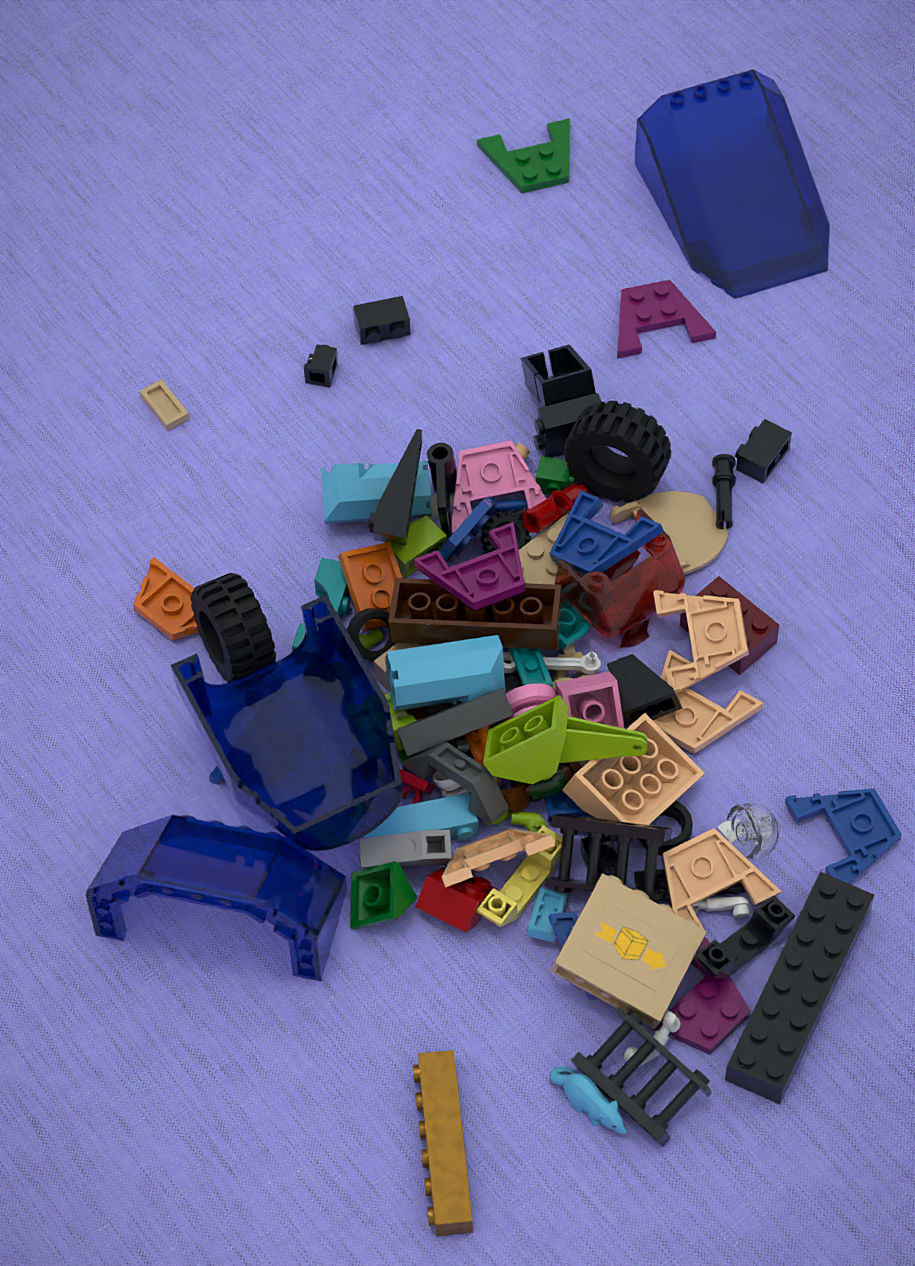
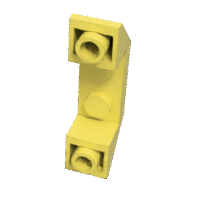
M544 825L537 833L552 835L556 846L530 856L526 854L524 861L502 889L497 891L493 888L477 908V913L500 927L519 918L537 895L539 888L544 886L547 878H550L560 858L562 836Z

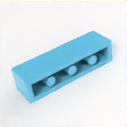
M471 792L358 815L361 837L363 839L424 830H450L451 841L469 840L473 836H478L477 815L468 810Z

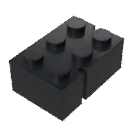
M570 344L548 350L552 376L548 377L543 352L521 358L526 387L542 407L596 393L592 369Z

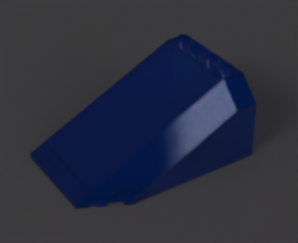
M752 69L661 95L637 119L634 164L693 271L697 274L703 273L711 279L712 284L724 289L725 293L734 299L827 271L830 224L785 98L773 79Z

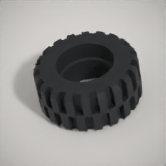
M603 401L588 406L577 418L564 445V458L567 462V467L570 473L573 472L575 474L574 478L578 483L582 482L588 491L598 493L597 496L608 497L611 498V501L616 502L620 500L631 502L635 499L645 498L658 486L671 458V444L668 436H665L666 431L662 425L657 424V419L652 415L648 416L645 414V410L639 407L636 409L631 407L632 404L626 402L618 404V401H608L606 404ZM608 447L615 448L623 452L628 457L619 455L611 449H609Z
M228 573L196 586L191 593L190 599L194 620L204 642V647L208 651L212 663L215 664L217 671L221 673L222 678L228 683L239 684L270 671L276 663L275 644L261 605L254 596L253 590L249 588L246 580L242 579V576L239 574Z

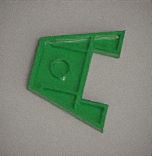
M570 118L547 123V131L551 142L507 151L500 134L477 139V147L521 193L569 183Z

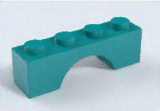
M321 558L314 582L316 595L322 598L328 607L318 619L309 623L299 624L292 644L294 662L309 664L313 659H317L321 665L322 663L326 664L328 658H333L336 647L334 639L336 635L340 636L343 627L342 615L343 613L347 614L349 610L350 592L340 561Z

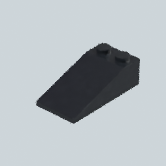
M416 429L377 504L376 513L371 512L369 533H373L374 541L407 545L423 441L422 430Z

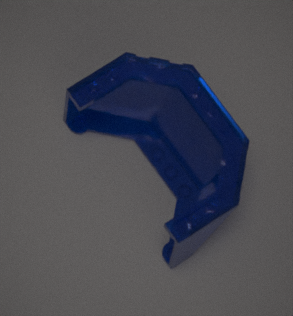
M172 814L123 831L88 887L85 895L95 935L124 941L127 933L121 904L127 903L131 896L139 899L155 895L245 913L259 923H264L266 920L274 925L273 932L289 942L293 976L322 981L346 896L347 882L345 875L279 833H264L254 831L246 826L234 827L216 820L208 822L198 820L190 815L178 816Z

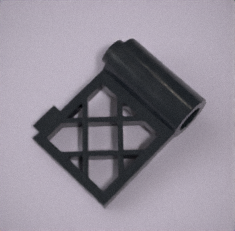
M436 443L427 450V459L433 489L437 493V509L441 530L449 539L451 537L450 495L455 492L457 470L452 447L446 443Z

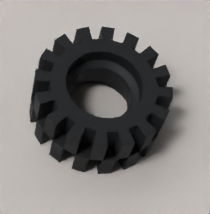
M501 511L497 515H492L481 531L480 541L483 543V550H486L488 553L496 550L489 539L490 530L514 522L518 549L529 543L531 536H529V532L523 526V520L519 518L521 515L517 513L513 515L512 511H507L506 513Z

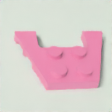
M512 440L459 451L451 534L471 514L470 503L482 501L489 496L497 498L522 492L524 493L528 510L546 500L539 484L534 480Z

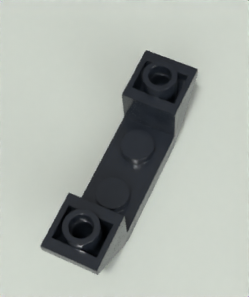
M774 895L754 910L746 925L722 943L715 939L696 953L694 958L714 978L727 979L764 951L792 921L795 915Z

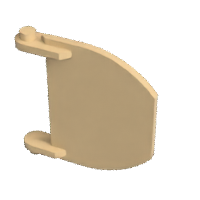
M659 492L627 503L622 507L614 506L610 511V518L614 523L632 517L638 521L643 516L662 525L664 532L651 540V543L660 556L665 559L667 567L656 571L652 576L654 583L660 584V586L666 585L671 579L697 571L711 563L723 550L729 533L725 526L724 530L716 527V513L705 497L689 492Z

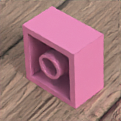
M610 671L555 683L557 696L560 695L569 706V717L624 729L618 684Z

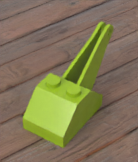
M558 695L489 729L483 764L492 776L534 784L541 780H547L557 773L559 763L642 756L647 752L648 737L639 731L569 717V706Z

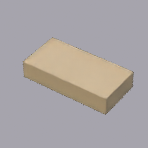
M162 379L140 390V397L167 431L190 419L188 411Z

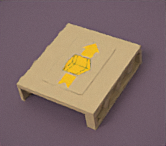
M602 873L549 971L617 1009L621 1007L626 1013L632 1010L643 1020L644 1024L655 1029L661 1022L707 931L702 929L698 922L689 918L684 919L675 914L671 907L653 902L644 892L626 887L619 878Z

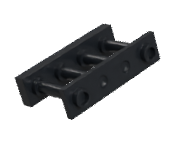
M561 813L552 815L551 827L560 828L562 844L558 877L547 878L545 885L554 886V891L569 893L572 889L593 891L598 881L602 839L605 838V834L616 835V841H619L615 877L619 878L625 886L630 842H633L634 838L644 839V844L647 845L643 887L628 888L644 892L655 903L656 900L665 898L666 892L654 890L658 846H662V842L671 840L672 828ZM577 831L588 832V837H590L586 881L570 879L573 841Z
M619 1007L616 1012L624 1022L593 1055L589 1054L585 1057L578 1052L571 1061L580 1072L592 1079L598 1088L612 1101H617L618 1106L663 1147L671 1139L666 1131L669 1127L667 1123L698 1090L709 1097L712 1094L709 1086H707L710 1081L698 1069L692 1072L641 1026L644 1022L632 1010L626 1013ZM634 1030L645 1042L615 1075L611 1074L609 1077H606L600 1071L603 1067L601 1065L602 1062ZM655 1049L667 1062L637 1095L633 1094L631 1097H628L622 1091L625 1087L623 1083ZM677 1069L689 1082L659 1115L655 1114L651 1118L644 1111L647 1107L645 1103Z

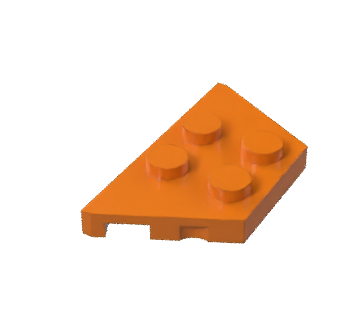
M153 557L149 563L150 569L141 583V591L137 594L134 601V611L173 641L198 633L190 600L191 593L195 588Z

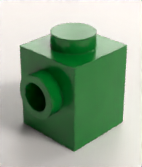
M545 456L540 457L536 483L539 484L543 494L550 496L554 491H562L575 483V474L573 472L570 473L565 460Z

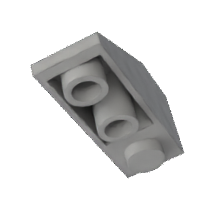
M424 830L359 839L360 869L371 868L394 861L399 862L401 867L447 865L452 859L450 830Z

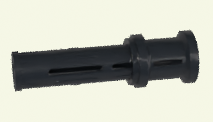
M719 454L712 459V466L715 469L712 484L716 488V527L723 530L724 520L726 521V529L733 526L732 488L736 484V477L733 474L736 460L729 454Z

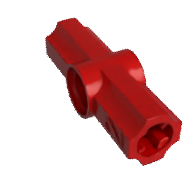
M574 483L562 491H554L548 499L527 510L522 515L523 526L529 533H539L572 509L580 491L588 493V490L582 484L577 485Z

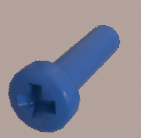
M526 500L497 501V505L488 515H495L497 511H513L527 508Z

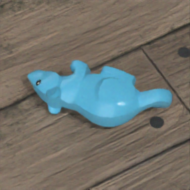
M563 1066L554 1068L549 1075L550 1081L555 1085L564 1086L566 1098L576 1112L581 1113L584 1111L588 1113L590 1121L594 1126H599L602 1123L605 1127L620 1134H626L627 1130L618 1111L617 1101L610 1102L604 1097L592 1079L587 1075L576 1073L574 1070Z

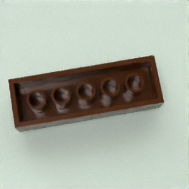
M395 578L388 621L391 643L441 644L498 635L502 647L558 650L563 609L561 585L525 583V592L474 611L431 579Z

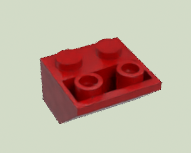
M445 865L427 876L415 907L464 932H468L477 926L482 918V915L477 913V908L493 888L497 891L498 888L492 886L489 880L478 876H473L445 887L442 875L447 867Z

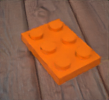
M391 542L340 553L338 558L356 613L367 608H378L390 613L395 578H402ZM370 619L361 628L363 632L387 627V624L380 619Z

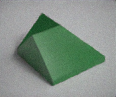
M394 861L351 873V929L398 919L417 899L399 862Z

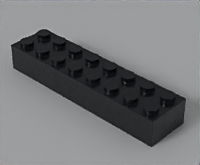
M822 872L819 873L727 1064L725 1081L777 1104H781L870 914L875 894Z

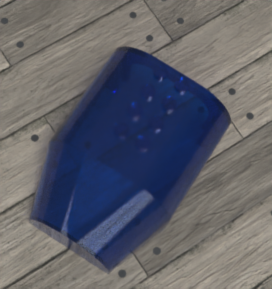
M327 595L301 606L305 636L301 644L285 658L250 675L226 684L214 685L207 683L204 680L197 653L170 665L177 691L239 806L301 848L310 851L338 848L367 835L394 812L402 797V783L389 702Z

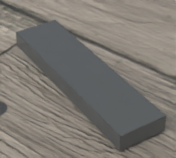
M502 687L399 727L397 732L407 756H410L514 714Z

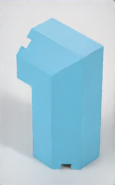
M419 461L411 518H423L426 515L432 517L428 461ZM363 463L338 464L331 466L332 471L330 472L326 471V467L321 468L325 524L369 521L371 512L376 513L377 504L399 463L369 464V469H364Z
M498 635L386 652V673L388 684L390 683L391 691L389 692L394 711L444 703L457 705L456 700L464 703L502 687L505 691L503 647Z

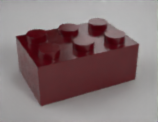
M718 576L696 596L704 597V595L739 599L749 655L730 664L729 667L741 675L777 643L780 625ZM686 612L681 613L679 626L689 633Z

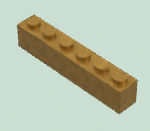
M454 1050L418 1053V1065H413L414 1083H420L421 1092L415 1093L417 1111H423L424 1116L423 1121H418L420 1139H426L427 1149H421L423 1168L429 1167L430 1178H424L426 1197L432 1196L433 1207H427L429 1226L435 1225L436 1236L473 1233Z

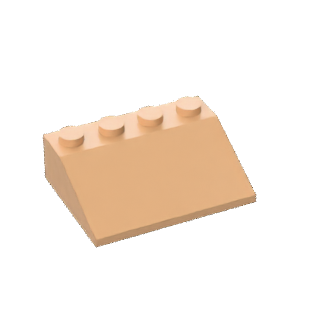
M644 713L627 728L628 730L642 732L648 737L647 752L644 755L590 760L574 774L563 788V791L583 811L595 818L649 825L705 774Z

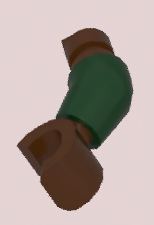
M589 761L559 763L557 773L547 780H541L534 784L510 780L512 788L501 789L509 807L507 812L515 813L528 807L531 801L530 796L533 799L554 797L560 794L574 774Z

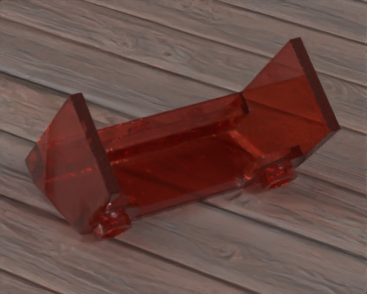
M642 508L637 511L635 523L641 516L654 521ZM665 531L642 546L651 555L650 557L613 581L598 571L589 572L580 577L564 560H561L558 563L555 585H561L562 595L601 635L616 637L656 610L653 591L659 590L664 591V593L680 594L684 589L686 578L672 540Z

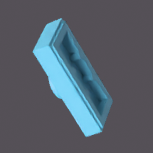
M543 887L539 888L526 936L555 943L556 934L548 917L552 913L564 912L568 893Z

